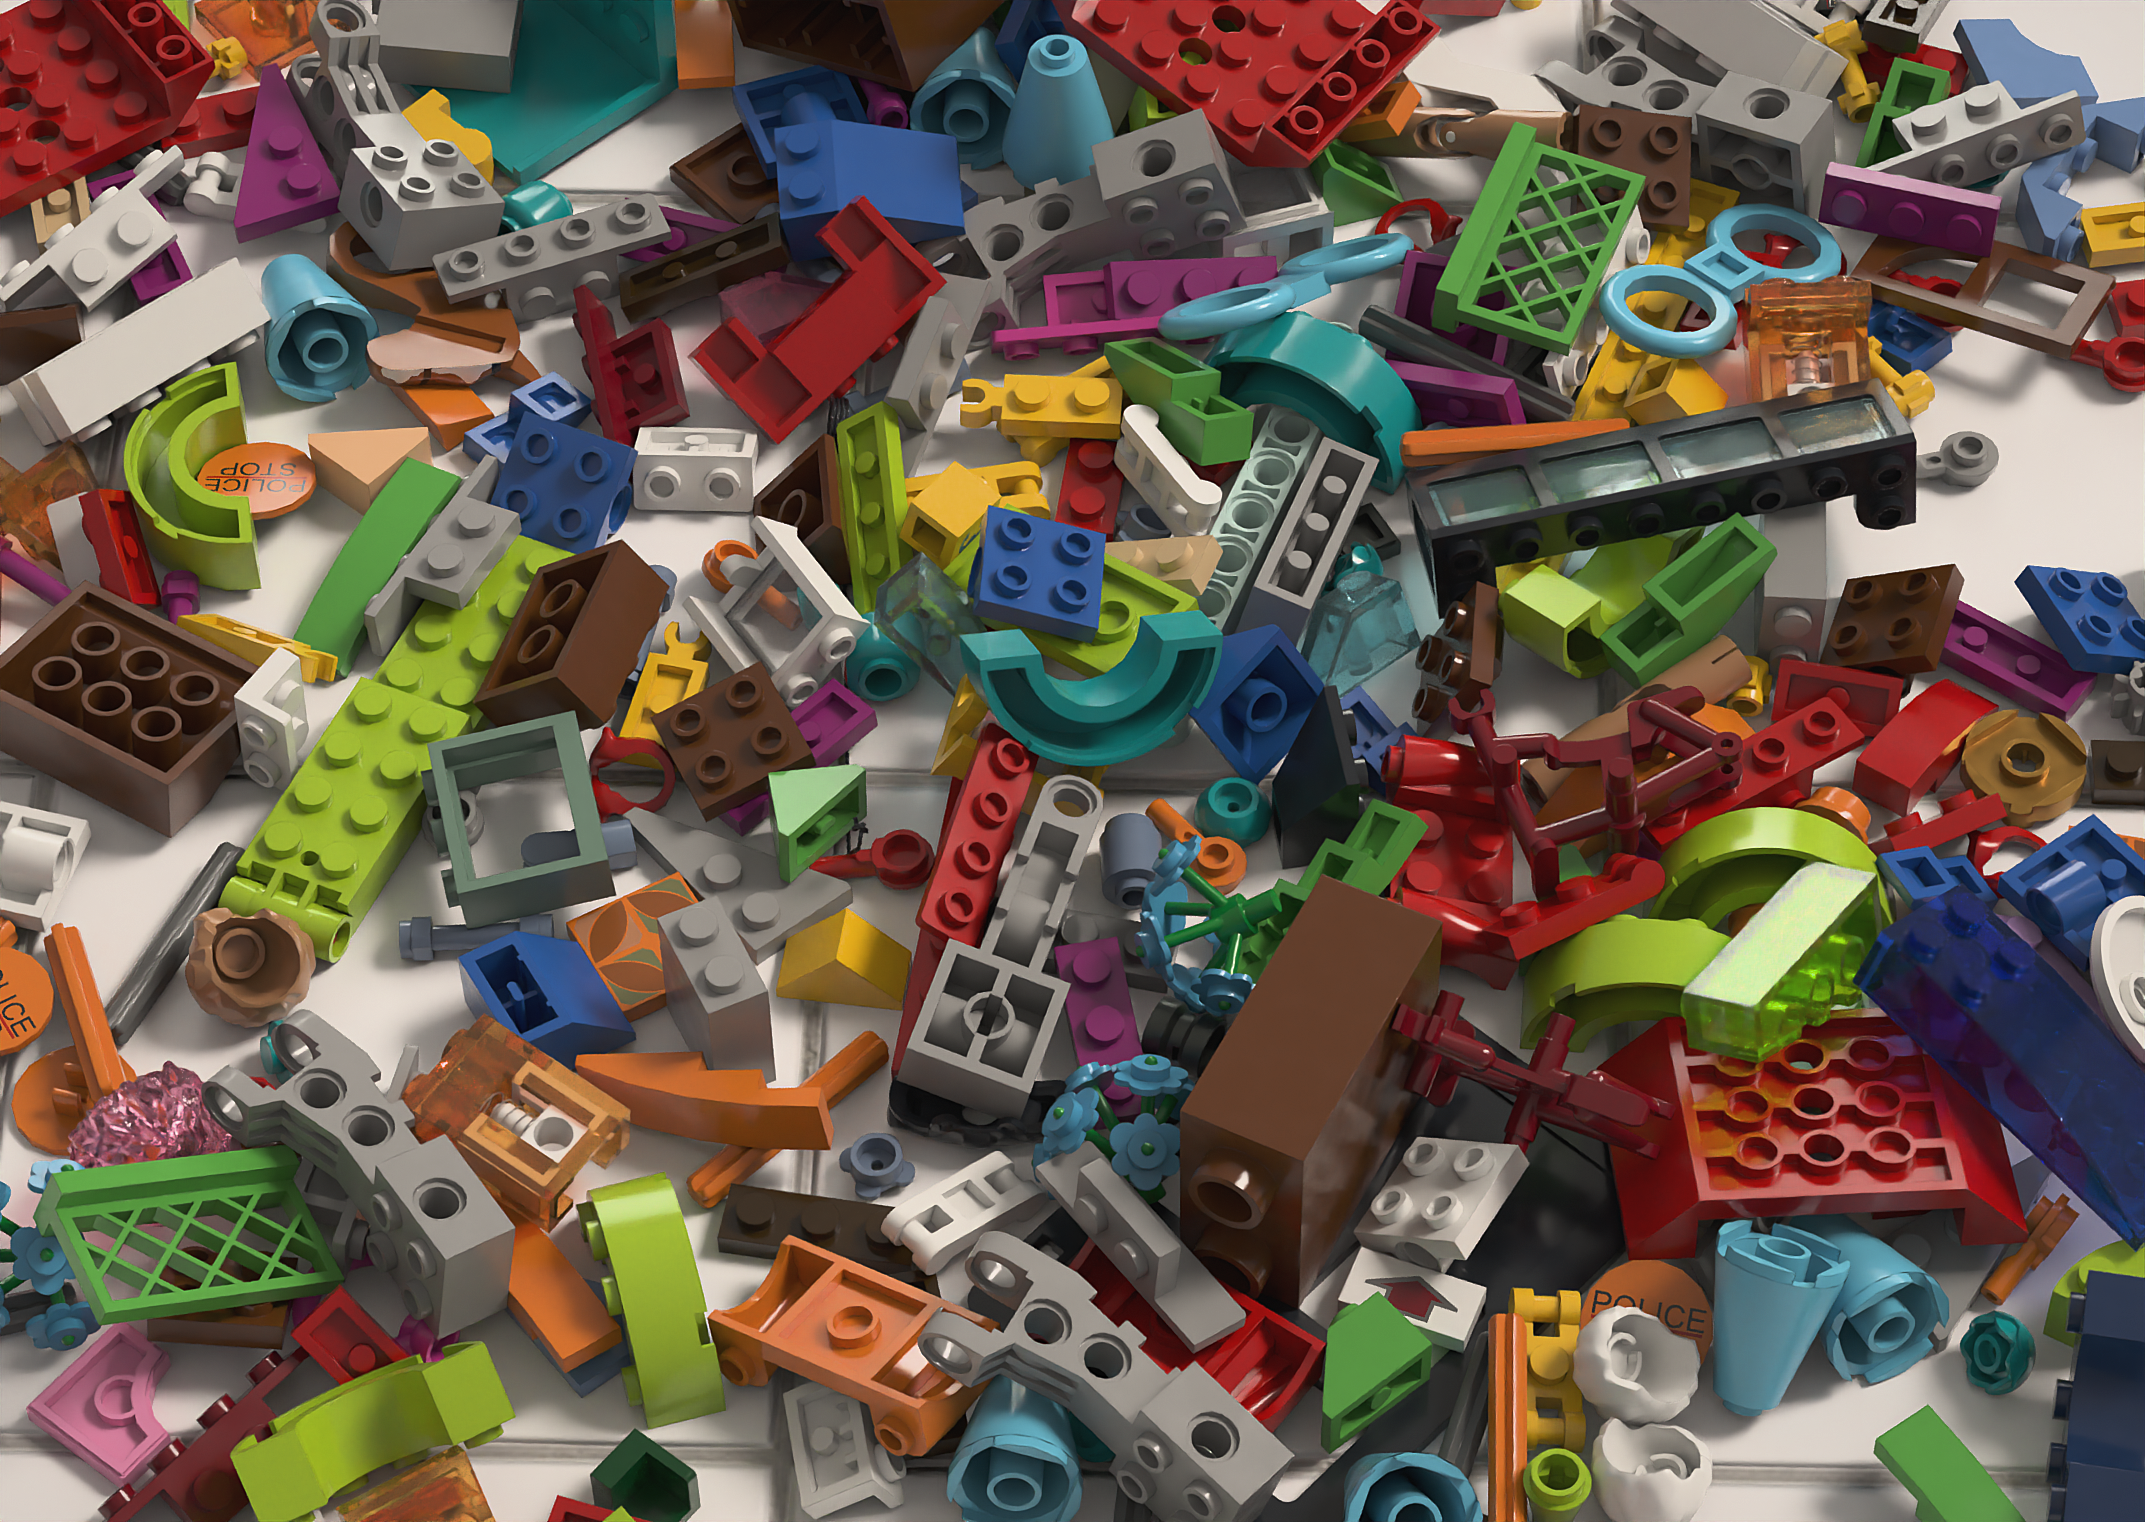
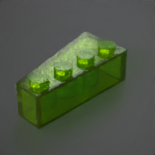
M1807 860L1787 882L1781 885L1779 891L1765 906L1750 918L1746 926L1726 947L1720 949L1707 967L1685 987L1680 1009L1683 1018L1686 1019L1689 1047L1760 1063L1799 1039L1804 1025L1808 1024L1818 1027L1830 1019V1009L1834 1006L1850 1007L1862 999L1863 988L1877 990L1887 984L1878 875Z

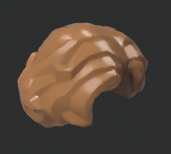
M214 908L198 914L193 919L194 937L189 947V960L185 966V977L193 998L203 1011L211 1015H218L223 1020L230 1022V1024L238 1023L243 1028L259 1027L270 1021L286 1017L297 1004L307 997L310 978L316 968L313 942L308 934L301 931L298 922L284 915L277 914L268 908H263L250 917L233 914L228 908Z

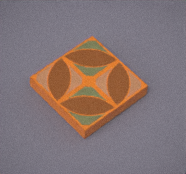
M679 871L566 922L568 937L571 941L580 944L629 1023L667 1006L657 918L698 903V900Z

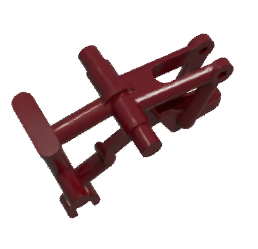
M1693 686L1679 687L1631 702L1627 707L1628 732L1587 741H1558L1557 737L1552 733L1498 737L1493 727L1496 723V701L1493 693L1487 688L1479 690L1481 710L1469 713L1463 711L1456 697L1449 699L1448 702L1449 723L1458 734L1463 736L1470 735L1494 787L1496 820L1502 825H1511L1530 866L1532 890L1539 902L1556 895L1555 887L1560 884L1559 852L1557 847L1607 832V844L1611 851V856L1620 852L1636 856V850L1639 847V829L1717 788H1735L1743 780V766L1738 761L1743 754V741L1741 737L1733 732L1724 731L1718 733L1689 717L1702 710L1705 706V698L1702 692ZM1656 745L1684 759L1637 783V779L1634 777L1633 765L1650 760ZM1544 758L1545 765L1554 771L1560 768H1583L1601 765L1604 801L1598 809L1539 826L1519 784L1517 760Z
M1440 990L1431 1016L1421 1014L1411 1009L1410 1006L1399 1003L1390 1030L1401 1036L1413 1039L1419 1046L1403 1086L1404 1090L1426 1098L1431 1105L1438 1108L1445 1107L1451 1102L1460 1077L1516 1096L1503 1131L1506 1135L1502 1144L1519 1145L1525 1156L1530 1143H1534L1543 1121L1626 1149L1641 1157L1657 1160L1661 1147L1609 1120L1630 1127H1640L1646 1123L1649 1114L1666 1120H1672L1676 1107L1660 1099L1650 1097L1601 1070H1592L1586 1076L1563 1070L1562 1067L1570 1049L1567 1045L1576 1020L1563 1014L1552 1012L1544 1035L1539 1037L1528 1068L1525 1069L1497 1058L1492 1047L1475 1040L1476 1032L1471 1023L1466 1020H1457L1465 998L1446 990Z

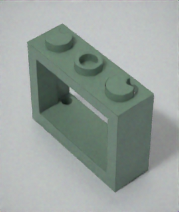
M575 710L427 744L432 769L421 771L423 787L429 808L440 805L442 815L440 819L431 820L432 832L438 856L450 855L452 864L451 869L441 871V877L448 906L451 908L461 905L467 930L617 896ZM561 767L580 855L477 879L459 790Z

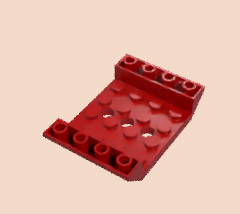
M29 0L0 14V218L175 132L216 67L214 59L162 0ZM16 103L29 104L26 108L19 111L7 108ZM43 136L57 137L48 144L34 141Z
M1052 0L1066 31L1176 114L1182 115L1202 108L1220 146L1247 167L1307 168L1439 35L1442 29L1404 0H1390L1376 15L1356 0ZM1218 19L1228 20L1234 23L1240 32H1223L1215 26L1213 21ZM1194 52L1205 60L1206 65H1190L1181 58L1179 53Z
M1921 1006L1664 1017L1596 1067V1070H1601L1650 1097L1660 1099L1676 1107L1672 1120H1666L1649 1114L1646 1123L1640 1127H1630L1609 1120L1661 1147L1657 1160H1650L1626 1149L1608 1144L1629 1261L1695 1258L1698 1220L1952 1209L1961 1246L2027 1243L2028 1230L1984 1056L1982 1055L1980 1059L1968 1060L1938 1056L1936 1054H1923ZM1794 1062L1810 1063L1813 1069H1798L1790 1064ZM1816 1107L1820 1108L1823 1114L1809 1115L1801 1112L1799 1109ZM1826 1153L1830 1154L1834 1161H1818L1812 1159L1809 1155Z

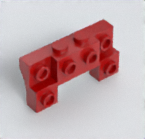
M856 195L814 235L845 271L765 348L737 317L729 316L687 356L726 400L732 401L771 444H780L825 399L830 403L832 397L840 399L857 381L852 374L867 359L872 363H876L889 353L899 341L894 333L927 302L929 296H934L947 283L932 264L892 227L864 195Z

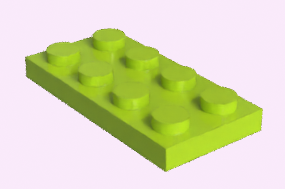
M1008 503L1003 507V509L1030 515ZM980 533L932 582L937 600L997 631L1021 629L1041 654L1089 679L1104 675L1125 658L1136 640L1141 616L1199 610L1196 598L1105 553L1099 628L1092 643L973 615L974 599L968 597L967 587L971 566L979 547Z

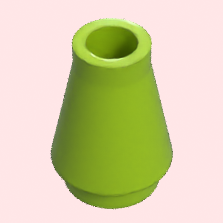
M1560 1448L1549 1449L1540 1453L1527 1465L1523 1475V1485L1533 1514L1532 1522H1573L1588 1497L1592 1487L1591 1474L1587 1466L1573 1452Z

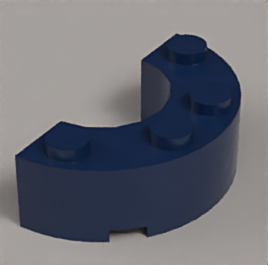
M2089 1270L2084 1292H2070L2065 1332L2076 1333L2069 1380L2057 1379L2054 1390L2052 1419L2062 1420L2064 1425L2062 1443L2050 1442L2045 1482L2051 1483L2047 1503L2046 1522H2145V1278Z

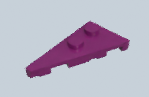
M277 62L263 66L233 222L236 239L239 244L340 213L337 207L341 192Z

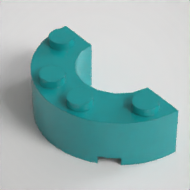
M1303 311L1284 312L1255 325L1223 333L1204 359L1203 363L1222 372L1219 394L1222 397L1245 409L1251 405L1268 403L1293 409L1310 419L1329 439L1379 459L1370 483L1371 486L1393 495L1404 479L1405 473H1408L1411 469L1403 465L1399 453L1401 435L1405 432L1423 431L1420 409L1402 379L1373 350L1371 343L1365 337L1356 333H1348Z
M1201 610L1141 616L1136 640L1125 658L1104 675L1084 681L1058 680L1045 673L1041 653L1021 629L959 635L963 665L975 692L1005 730L1024 744L1028 750L1041 757L1067 765L1089 767L1116 764L1136 758L1153 750L1176 733L1173 728L1187 715L1193 706L1199 709L1214 682L1222 654L1223 633Z

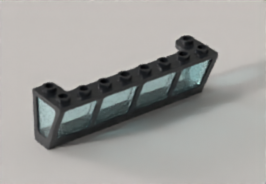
M1874 378L1405 473L1408 510L1438 618L1444 619L1450 605L1454 601L1461 602L1477 581L1497 588L1496 567L1515 563H1527L1540 558L1591 550L1599 546L1639 538H1650L1659 534L1698 526H1710L1726 521L1736 512L1742 517L1769 514L1777 510L1817 502H1829L1837 498L1853 495V506L1858 521L1866 528L1891 530L1899 526L1916 523L1917 441L1914 432L1880 379Z

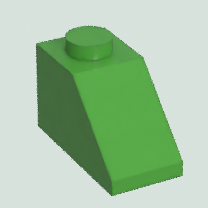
M1379 1291L1360 1305L1353 1303L1344 1307L1333 1318L1328 1328L1321 1446L1329 1454L1430 1379L1432 1342Z

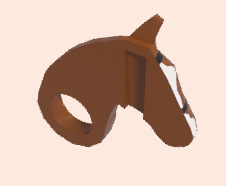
M349 221L344 222L330 235L326 255V274L361 304L374 309L406 315L415 320L408 330L403 329L397 333L383 335L368 341L365 359L371 376L377 382L395 387L430 384L468 387L488 376L508 380L523 387L542 377L533 364L519 350L521 343L520 334L512 310L508 309L499 290L449 304L433 267L414 268L405 273L396 274L376 272L364 267L354 259L355 256L362 253L374 251Z

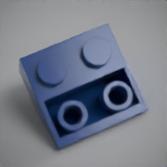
M514 931L458 957L465 1003L512 1079L528 1063L553 1079L576 1068L575 1061L577 1055L607 1054L636 1040V1032L578 942Z

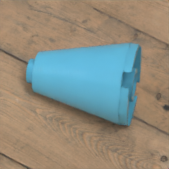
M981 25L927 77L918 88L909 112L911 130L956 136L959 164L971 163V170L985 169L1003 161L1002 139L1017 93L1007 65L1001 61L998 51L994 46L996 37L990 30Z
M1066 35L1046 36L1031 46L1002 139V157L1004 163L1006 164L1007 162L1013 170V178L1022 186L1034 191L1035 184L1055 177L1059 185H1063L1091 175L1089 166L1095 164L1091 146L1116 137L1087 51L1080 41Z
M286 254L269 263L261 277L262 303L272 318L263 324L265 361L269 373L281 390L301 401L327 402L337 399L334 394L351 385L356 390L366 383L371 376L365 359L366 346L368 341L381 336L377 322L370 311L306 256Z
M1844 1213L1793 1216L1788 1226L1812 1233L1834 1244L1841 1250L1838 1262L1842 1263L1849 1259L1851 1264L1847 1281L1818 1331L1830 1364L1839 1372L1842 1378L1852 1381L1851 1375H1863L1868 1383L1882 1382L1905 1372L1924 1358L1934 1346L1928 1337L1939 1321L1945 1329L1949 1319V1298L1939 1283Z
M1738 1220L1725 1223L1718 1230L1715 1242L1713 1391L1723 1399L1722 1403L1725 1408L1744 1416H1759L1762 1414V1410H1770L1778 1406L1847 1281L1851 1267L1849 1259L1842 1263L1838 1262L1841 1253L1838 1247L1812 1233L1773 1223L1770 1235L1750 1232L1753 1220Z
M998 1374L980 1395L949 1465L946 1491L950 1503L954 1499L962 1508V1519L966 1522H1070L1080 1509L1084 1484L1068 1410L1066 1407Z
M1400 1452L1367 1455L1350 1468L1345 1479L1343 1522H1482L1483 1520L1480 1503L1466 1476L1451 1462L1433 1454Z

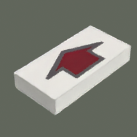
M1361 1247L1339 1296L1338 1312L1353 1303L1360 1305L1379 1291L1433 1344L1464 1353L1486 1301V1287Z

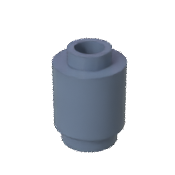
M1138 813L1117 815L1106 823L1104 832L1099 838L1103 895L1111 903L1125 909L1136 910L1142 908L1145 888L1147 884L1154 881L1157 874L1152 870V866L1158 857V852L1162 849V839L1160 832L1154 827L1153 821L1147 816Z

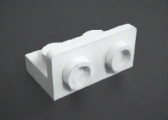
M640 427L634 447L635 450L639 451L633 466L635 508L642 510L750 512L753 509L754 470L759 453V429Z
M279 646L234 695L244 770L258 784L268 788L275 786L285 792L299 771L297 752L306 741L309 725L300 658Z
M815 1381L783 1393L802 1510L812 1518L817 1519L872 1495H875L890 1508L904 1503L901 1478L905 1477L906 1467L903 1456L892 1454L879 1443L875 1436V1427L869 1405Z

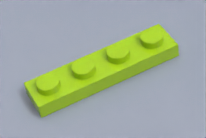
M880 401L838 423L836 428L854 606L859 615L874 611H886L896 613L907 619L919 613L912 546L899 537L908 512L898 414L894 407L884 401Z

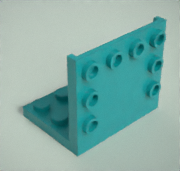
M524 0L523 20L510 93L411 84L400 85L417 99H420L432 89H435L449 99L451 118L464 128L477 129L485 133L491 141L494 165L518 186H521L526 182L534 181L679 88L672 0Z

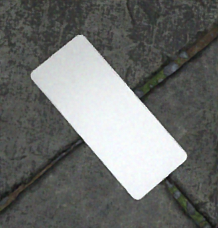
M82 492L49 504L46 508L66 584L71 590H74L84 580L100 587L99 575L101 571L93 545L87 540L82 528L83 512L78 498L88 492Z

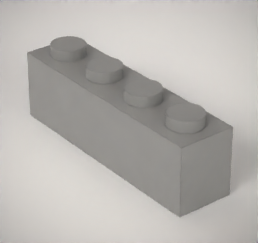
M1323 437L1253 585L1235 634L1275 624L1281 628L1292 644L1297 647L1353 526L1358 511L1362 506L1379 459Z

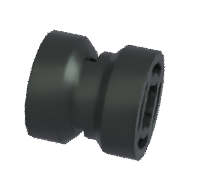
M1169 995L1164 996L1152 1011L1144 1029L1141 1040L1142 1052L1144 1055H1158L1173 1061L1177 1060L1180 1068L1185 1069L1190 1076L1199 1079L1223 1040L1227 1030V1022L1210 1013L1196 1017L1194 1013L1189 1011L1185 1002Z

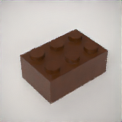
M623 539L539 567L472 704L497 728L574 710L580 732L602 727L612 718L617 709L616 700L626 678L635 670L639 658L637 655L648 632L659 620L660 612L658 610L670 586Z

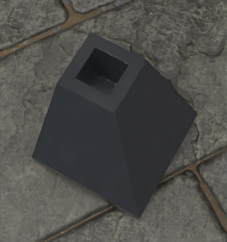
M1336 685L1323 687L1272 782L1271 821L1282 869L1309 866L1326 838L1344 845L1366 810L1362 796L1369 794L1367 767L1363 757H1353L1351 746L1357 745L1355 717L1352 708L1342 709Z

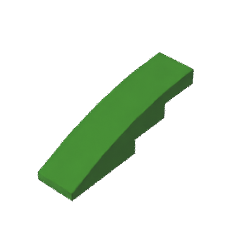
M407 457L376 497L344 545L314 596L292 640L310 645L311 650L329 653L338 657L335 674L347 678L368 635L367 628L364 625V612L369 600L373 595L381 592L395 574L401 558L405 554L411 553L425 535L432 518L437 514H441L455 496L458 486L462 481L461 477Z
M1373 798L1344 845L1326 838L1297 885L1280 878L1278 879L1273 890L1280 900L1282 912L1259 922V932L1242 941L1237 973L1246 974L1252 978V984L1257 983L1322 874L1379 896L1392 881L1429 826L1416 814Z
M1926 1405L1876 1438L1873 1453L1918 1501L1915 1516L1921 1522H2026L1975 1456L1929 1405Z

